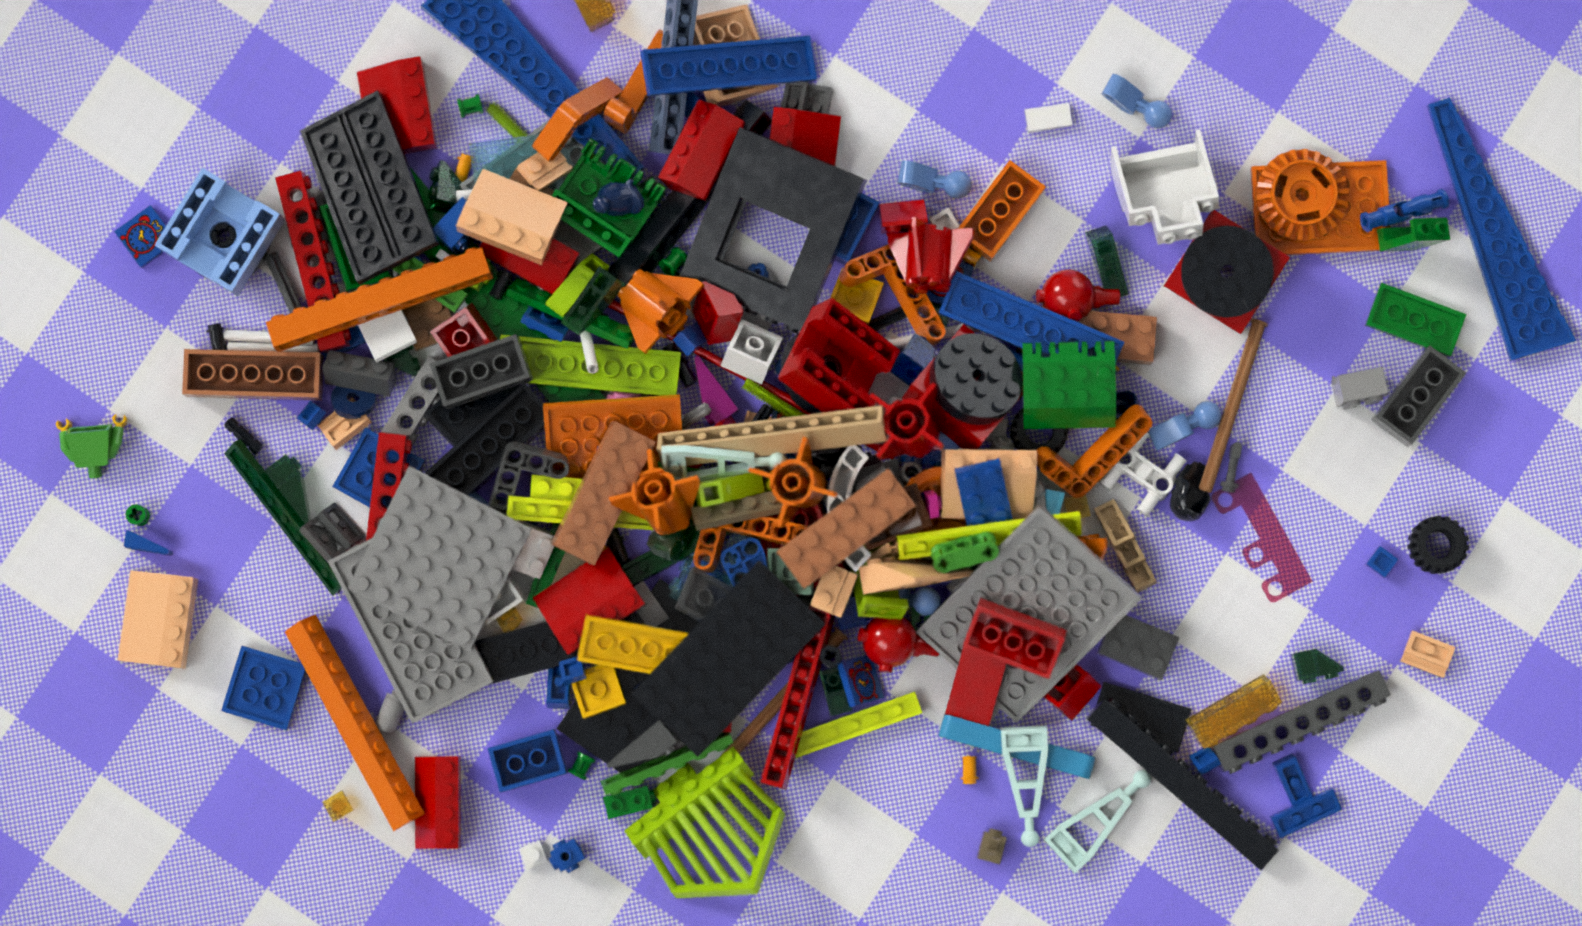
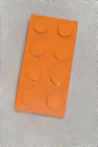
M1009 160L958 228H974V239L969 247L991 262L1043 194L1046 186Z

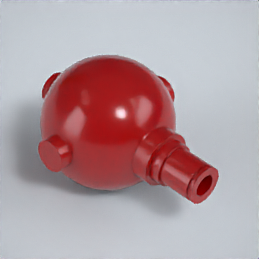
M1064 269L1052 274L1044 283L1043 288L1037 289L1036 301L1037 303H1042L1045 309L1078 322L1081 318H1085L1093 308H1099L1103 305H1119L1120 291L1119 289H1104L1099 285H1093L1090 279L1077 270Z
M905 617L902 620L873 618L865 628H860L858 632V641L863 643V648L868 658L879 665L880 672L892 673L893 667L906 663L912 656H939V653L916 634L913 625Z

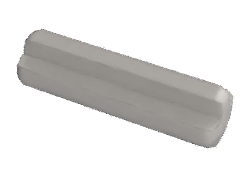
M703 403L681 417L682 430L710 414L711 408H709V405Z

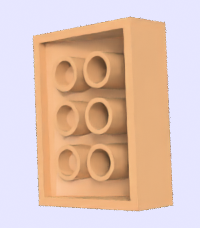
M747 4L696 16L693 45L760 40ZM777 85L703 91L707 102L723 107L777 88Z
M482 169L456 224L457 232L542 265L568 202Z
M941 450V518L965 519L954 469L999 458L1012 518L1025 519L1033 511L1037 475V450Z
M896 557L882 559V562L879 558L868 560V565L859 567L863 594L925 587L968 577L974 570L959 568L946 573H940L933 566L934 560H923L920 557L899 560V557H897V561Z
M130 570L118 661L186 669L198 585L197 578Z

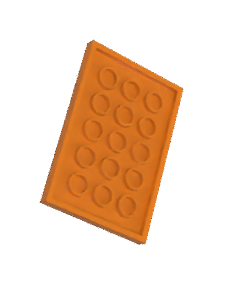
M1386 160L1334 162L1340 167L1343 176L1347 180L1346 184L1349 189L1348 206L1342 220L1331 232L1311 241H1293L1283 238L1264 223L1257 209L1255 191L1259 176L1266 166H1251L1254 234L1286 255L1380 251L1377 229L1391 228V226H1379L1373 228L1370 232H1366L1361 226L1360 215L1363 212L1371 213L1377 211L1380 207L1389 205ZM1315 169L1311 171L1325 188L1329 186L1327 179ZM1280 175L1275 196L1281 198L1287 177ZM1305 189L1297 190L1296 197L1300 201L1308 199L1309 195ZM1316 211L1297 215L1298 221H1307L1320 218L1319 212Z
M680 394L543 403L546 449L561 453L567 457L569 472L565 477H584L596 453L597 446L600 445L611 421H615L655 441L652 451L657 463L658 461L661 462L657 452L658 433L682 430ZM648 459L641 473L649 470ZM556 462L552 467L556 470H561L565 465L561 462Z

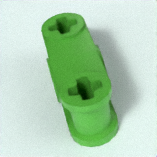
M991 532L960 537L953 541L937 544L931 549V557L934 560L933 566L940 573L992 561L999 554L996 538Z

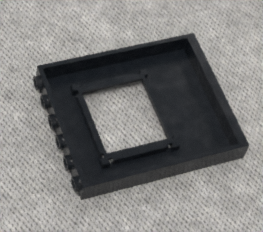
M739 127L679 277L698 279L700 282L706 281L735 295L738 303L746 307L745 312L755 316L760 313L766 316V321L778 325V322L787 325V330L798 333L801 331L812 307L817 305L867 179L746 128ZM747 202L810 228L787 286L724 260Z

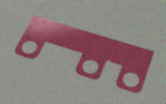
M1252 473L1235 481L1236 484H1239L1235 493L1224 492L1220 489L1212 494V500L1218 511L1222 514L1241 505L1260 539L1246 546L1242 551L1249 566L1257 568L1270 560L1276 566L1279 573L1262 583V589L1270 602H1276L1313 582ZM1228 493L1232 496L1233 501L1229 507L1220 506L1218 503L1220 494ZM1254 547H1258L1263 551V558L1259 562H1254L1249 558V551ZM1273 581H1277L1282 585V592L1278 596H1273L1268 592V585Z

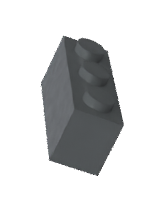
M329 350L322 367L325 384L389 397L397 380L395 363L381 360L376 363L373 358Z

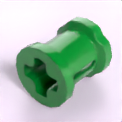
M479 93L475 94V97L463 100L461 98L457 99L462 118L476 112L484 113Z
M674 247L671 249V254L659 262V267L666 275L674 276L676 270L682 264H685L687 255L680 248Z
M134 504L126 510V519L131 524L144 526L150 519V512L147 508ZM136 511L142 512V515L139 516L140 520L134 518L137 515Z
M578 751V757L572 768L568 769V772L586 780L587 777L585 775L591 764L595 763L596 760Z

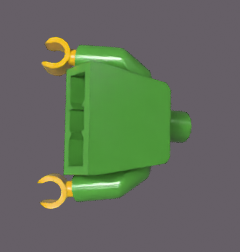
M114 414L112 420L115 427H112V424L72 427V422L67 418L66 426L62 427L61 421L58 420L56 427L61 430L59 433L61 451L71 462H74L76 468L87 467L89 478L102 477L101 466L108 465L111 459L116 457L122 445L123 427L127 425L126 416L124 415L123 421L118 423L116 422L117 415Z

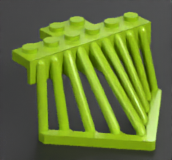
M734 747L723 753L698 774L689 763L678 769L673 775L654 788V794L660 803L624 830L640 854L645 859L647 857L651 858L666 885L676 898L755 895L760 890L785 813L751 779L755 774ZM745 785L772 811L770 819L762 813L739 786ZM730 793L766 829L763 838L727 797ZM720 802L759 847L757 857L716 806L717 803ZM708 811L750 863L753 867L751 875L747 873L704 813ZM695 820L743 882H734L692 823ZM682 830H686L723 883L714 882L681 833ZM674 839L704 884L695 883L670 845L669 840ZM660 847L686 885H677L658 854Z

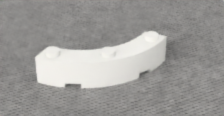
M856 445L847 447L833 471L828 490L838 494L837 498L827 495V513L851 496L855 478L869 458ZM862 545L844 560L856 572L871 554Z

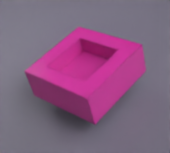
M933 490L924 491L925 507L929 517H939V510H942L940 496H937Z

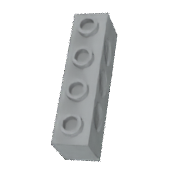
M428 356L381 432L409 435L412 445L418 438V434H416L420 426L424 427L428 422L423 416L424 413L441 399L437 386L433 390L426 389V382L434 379L430 363L436 362L435 359ZM418 398L425 400V405L422 409L414 408V401ZM411 417L413 419L412 426L408 429L403 428V419Z

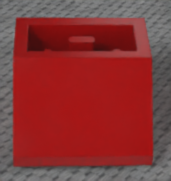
M924 199L879 204L881 233L887 234V237L888 234L912 230V217H917L924 224H928Z

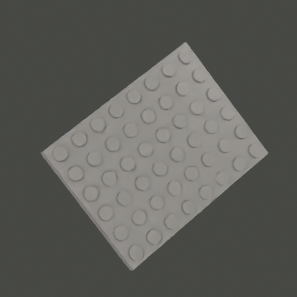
M1041 504L998 546V556L992 561L982 562L916 630V633L957 669L963 649L962 646L980 598L1066 629L1067 632L1049 679L1006 663L995 704L1016 723L1142 599L1138 592Z

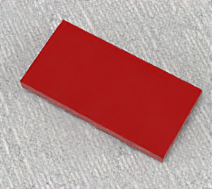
M963 647L945 714L989 726L1006 663Z

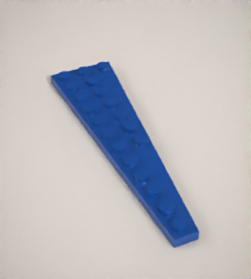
M427 0L421 5V9L550 119L566 99L580 92L502 0ZM600 114L579 125L572 134V137L584 147L590 138L597 141L599 146L594 154L597 153L602 145L606 147V152L600 160L605 165L608 162V158L615 153L618 155V158L613 167L620 158H623L637 168L632 178L636 176L639 170H644L642 163Z
M1450 98L1428 104L1427 108L1509 360L1513 361L1575 342L1576 339L1568 323L1560 313L1555 298L1551 295L1543 275L1541 276L1535 265L1536 262L1528 251V247L1504 200L1497 192L1493 184L1494 181L1484 167L1483 160L1480 154L1477 153L1469 133L1465 130Z

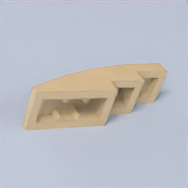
M1113 499L1094 508L1099 522L1135 591L1139 593L1157 584V580L1149 568L1146 558L1116 501Z

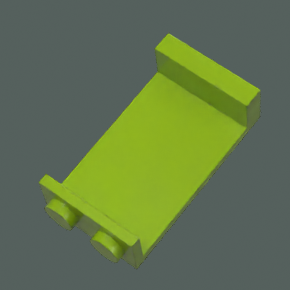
M882 546L871 549L868 552L871 554ZM851 569L852 573L859 575L854 586L858 616L902 620L909 608L908 599H900L898 590L863 594L859 569L856 572Z

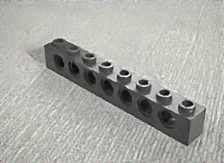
M1377 670L1211 746L1220 761L1222 772L1229 771L1231 774L1242 769L1241 764L1247 761L1253 764L1262 760V755L1269 751L1271 755L1284 749L1282 745L1288 742L1294 745L1303 741V736L1310 732L1314 736L1325 731L1323 726L1332 723L1335 726L1346 721L1344 717L1351 713L1355 717L1366 712V706L1373 704L1374 707H1377L1387 702L1386 697L1391 694L1380 671ZM1361 688H1365L1369 693L1366 701H1362L1358 696ZM1340 698H1345L1348 701V708L1344 711L1338 707V700ZM1320 707H1324L1328 712L1325 720H1321L1317 716V710ZM1299 717H1304L1307 720V726L1303 730L1299 729L1296 725ZM1279 726L1286 729L1287 734L1284 739H1279L1276 736L1275 732ZM1259 735L1263 736L1266 740V745L1262 749L1257 748L1255 745V739ZM1238 745L1243 746L1245 749V755L1242 758H1237L1234 754V749Z

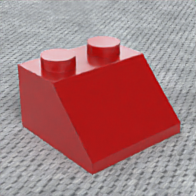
M704 281L702 283L705 286L696 296L692 313L708 345L729 342L732 340L743 316V307L738 303L734 294Z
M470 303L430 331L447 357L497 341L494 333L473 303Z
M1076 664L1043 698L1072 721L1102 686L1088 672Z

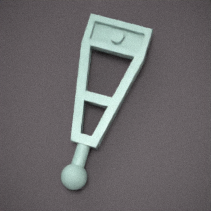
M688 445L661 446L663 469L671 474L675 480L696 475L700 481L750 473L748 472L749 467L755 469L756 466H770L774 469L778 464L787 460L786 456L782 453H773L770 457H755L754 452ZM686 457L715 459L718 461V467L687 472ZM725 461L744 462L725 466Z
M1047 726L1001 728L1002 753L1019 817L1025 820V831L1021 835V841L1026 847H1034L1039 842V835L1034 830V817H1038L1047 762ZM1041 751L1037 779L1017 780L1010 752ZM1019 789H1035L1033 808H1024Z
M1146 770L1137 771L1133 776V782L1124 790L1121 788L1114 790L1065 820L1043 840L1075 874L1094 856L1132 803L1129 797L1139 788H1146L1150 785L1151 775ZM1119 797L1123 803L1109 820L1099 808L1114 798ZM1093 813L1105 828L1086 852L1067 832L1066 828Z

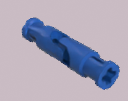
M1439 189L1436 193L1430 195L1422 194L1408 202L1400 201L1380 207L1377 211L1371 213L1363 212L1360 215V223L1363 230L1370 232L1373 228L1379 226L1387 227L1409 220L1411 217L1429 214L1434 209L1448 208L1449 198L1446 191Z

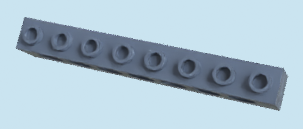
M667 0L661 48L693 46L698 0ZM687 93L655 96L649 145L650 152L671 153L683 130Z

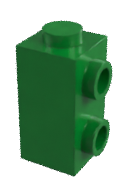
M648 786L603 797L608 819L654 808L653 803L657 802L654 789L649 790Z

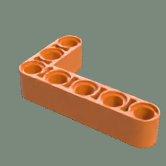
M661 29L657 31L647 49L661 48L663 37ZM641 60L619 98L612 97L603 113L605 122L624 134L629 131L648 98Z
M606 77L566 99L539 134L532 148L548 162H551L560 153L576 128L604 112L611 98L618 99L623 90L610 78Z
M889 244L846 263L839 275L840 282L844 286L854 287L884 275L921 343L927 348H934L940 343L946 333L945 326L927 294L915 293V288L906 286L905 280L897 276V274L902 275ZM886 255L891 256L894 260H890ZM867 263H871L875 268H871ZM848 271H852L856 276L850 275ZM908 293L912 294L915 299L911 298ZM919 313L924 314L926 318L921 317ZM929 332H933L936 337L931 336Z
M1132 405L1116 420L1115 427L1108 428L1073 465L1049 447L1042 446L1037 449V466L1046 477L1075 498L1083 497L1150 430L1153 424L1152 419L1141 405Z
M765 516L746 520L740 527H735L734 523L703 529L699 534L693 562L698 569L706 573L713 572L718 566L726 532L786 545L809 527L787 522L784 526L787 528V534L784 537H778L777 533L781 529V527L777 526L778 519ZM764 522L766 524L765 529L762 532H756V526ZM712 534H716L715 542L707 544V538ZM706 556H710V563L707 566H701V560Z

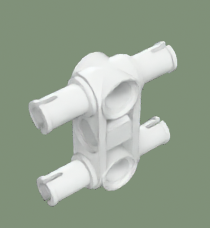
M1148 433L1126 453L1130 456V463L1124 465L1118 461L1099 482L1111 491L1120 476L1126 475L1141 485L1148 493L1136 509L1147 517L1156 504L1164 500L1176 483L1177 474L1187 462L1186 459L1175 453L1166 468L1160 469L1140 455L1139 449L1150 436ZM1163 479L1167 482V489L1165 491H1161L1156 487L1157 480Z

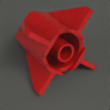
M912 217V230L909 229L906 233L888 234L889 247L902 273L906 286L915 288L914 292L918 294H926L928 290H936L941 293L949 292L951 279L974 239V228L950 229L943 226V230H938L936 225L924 224L917 217Z
M932 382L918 401L913 398L899 399L888 405L875 394H870L869 397L878 406H883L885 412V431L889 435V439L876 454L877 458L884 460L904 454L910 457L922 458L932 450H943L945 446L938 441L940 431L933 419L934 402L936 401L938 389L936 384Z

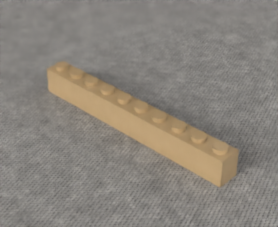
M883 406L658 433L657 452L662 464L661 446L688 445L754 452L755 457L770 456L773 453L787 454L798 452L803 437L809 439L811 451L886 442L885 413ZM686 457V466L718 462L715 459Z

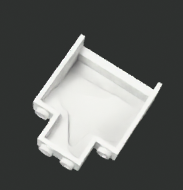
M1200 130L1195 131V143L1120 158L1118 157L1116 146L1111 147V173L1122 211L1125 212L1129 226H1141L1152 222L1158 245L1164 243L1171 244L1184 239L1192 240L1203 236V222L1200 212L1208 213L1218 209L1219 194Z

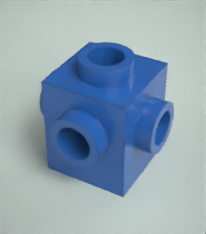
M575 838L568 842L563 839L552 845L554 850L550 852L552 857L549 858V861L555 870L559 868L560 872L566 870L567 873H570L579 868L578 862L586 859ZM564 852L569 854L568 860L563 859Z

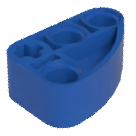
M747 538L725 549L720 558L733 586L736 584V576L741 573L746 574L758 560L767 567L761 543L755 538ZM749 543H755L758 546V551L753 555L745 552V547ZM730 553L732 556L738 557L733 565L730 562H725L728 559L727 555Z

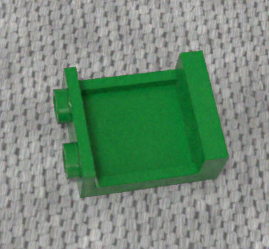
M1414 218L1410 220V227L1377 229L1380 252L1415 251L1450 240L1447 218Z

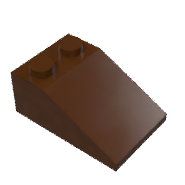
M916 483L903 487L916 506L866 542L865 547L867 551L897 540L899 535L912 534L933 526Z

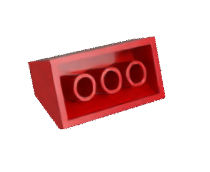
M698 99L658 178L671 190L705 201L728 157L739 127L743 128L745 122L718 105Z
M554 238L542 265L484 242L480 246L485 252L487 259L550 294H553L570 275L579 259V252Z
M980 598L962 647L1049 679L1067 630Z
M461 756L415 757V797L425 813L415 820V849L461 848Z

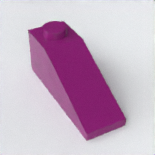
M697 355L694 359L702 404L707 403L709 408H711V413L704 418L710 426L712 424L716 425L719 421L734 416L739 412V409Z

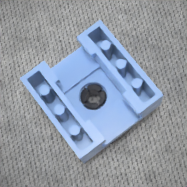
M202 168L155 243V246L203 277L239 296L251 275L266 260L265 258L270 251L271 243L285 219L278 212L257 200H252L227 185L226 181ZM223 232H229L231 240L228 239L222 242L220 241V236Z

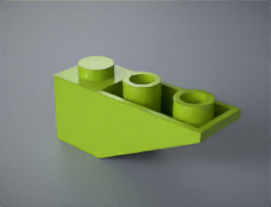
M591 253L576 266L546 301L545 305L561 317H564L604 284L609 265Z
M750 472L702 481L696 495L698 506L705 507L764 493L763 478L761 475Z

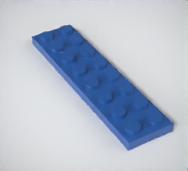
M810 35L646 49L640 52L647 96L817 80Z
M957 271L949 287V292H947L939 310V314L1018 348L1022 349V343H1032V354H1036L1035 343H1041V357H1050V342H1055V353H1058V342H1078L1079 353H1081V342H1087V356H1096V341H1101L1102 352H1104V341H1114L1116 364L1125 343L1122 340Z

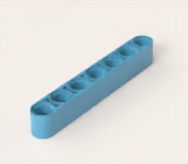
M944 714L939 737L1003 755L1001 730ZM1048 743L1046 767L1090 779L1096 757ZM1041 751L1010 752V755L1013 758L1039 765Z

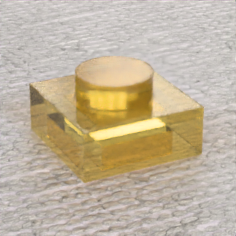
M1086 495L1080 498L1070 497L1063 499L1066 513L1079 511L1081 519L1091 517Z
M514 606L496 618L505 633L508 630L516 629L520 622L523 621V618Z
M343 790L322 802L333 822L354 811Z

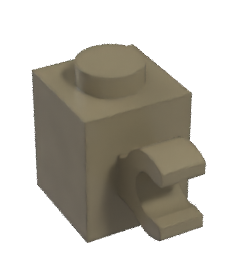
M989 828V832L983 831L977 854L978 859L1000 864L1007 838L1002 836V831Z

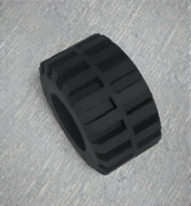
M1022 408L1013 419L1010 436L1014 447L1018 450H1037L1039 447L1047 446L1058 453L1067 441L1069 428L1053 429L1052 437L1048 442L1036 444L1028 438L1026 429H1024Z
M1435 516L1421 521L1412 529V534L1408 537L1410 544L1407 545V549L1411 552L1409 554L1410 559H1414V564L1417 567L1420 566L1422 571H1428L1430 574H1442L1452 571L1462 564V560L1467 557L1466 551L1469 550V545H1467L1469 538L1468 535L1465 536L1464 531L1466 530L1458 525V521L1450 520L1451 517ZM1433 532H1441L1449 540L1450 550L1444 558H1436L1427 550L1426 541Z

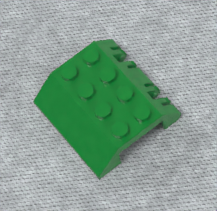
M590 138L581 151L582 155L572 171H570L558 190L555 189L551 196L568 202L561 218L563 222L620 258L633 243L659 204L667 187L658 182L653 191H651L656 182L655 179L651 178L646 183L644 190L638 187V184L642 180L644 172L639 170L634 179H632L637 168L623 158H620L613 167L618 158V155L615 153L608 158L606 165L603 164L600 160L606 152V147L602 145L597 153L594 154L599 143ZM628 179L634 180L633 184L644 198V207L637 214L629 213L623 216H609L605 213L600 214L593 208V200L597 197L599 189L611 182L626 183Z
M1096 341V356H1087V342H1081V353L1078 351V342H1058V353H1055V342H1050V357H1041V343H1035L1036 354H1032V343H1022L1024 429L1115 427L1116 369L1114 341H1104V352L1101 350V341Z

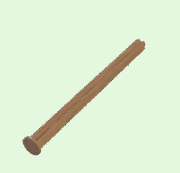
M1250 320L1252 325L1199 485V489L1203 492H1212L1264 328L1268 327V324L1264 321Z
M834 627L835 631L830 635L827 646L837 648L844 639L848 640V638L837 627ZM788 682L723 753L734 747L740 754L778 713L782 706Z

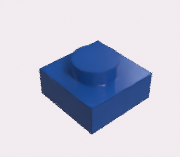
M310 400L297 419L313 431L322 421L326 412Z
M1379 546L1365 565L1385 578L1398 559Z
M577 656L559 662L564 685L587 679L584 663L577 661Z
M1209 745L1189 756L1200 775L1221 765L1218 757Z

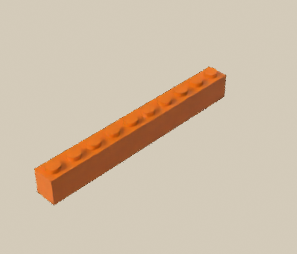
M473 247L467 249L464 254L459 256L449 255L443 259L444 261L426 263L421 269L415 271H403L400 273L401 276L383 278L379 280V283L372 286L369 284L362 285L357 288V291L339 293L335 296L336 298L328 301L326 299L319 300L311 307H299L294 309L293 313L275 315L270 321L266 322L273 347L277 352H281L493 279L485 252L482 248Z
M316 614L300 620L284 631L392 830L396 831L424 815L423 809Z

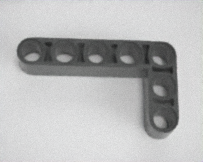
M513 441L508 443L504 448L488 506L506 515L508 498L506 500H499L496 496L499 493L514 496L521 470L561 479L569 472L567 457L558 452ZM513 450L519 451L520 456L518 458H511L508 455L509 452ZM534 456H539L543 459L539 464H533L530 460ZM556 462H561L565 465L561 470H556L552 466ZM507 471L512 472L514 477L512 479H505L502 476L503 473Z

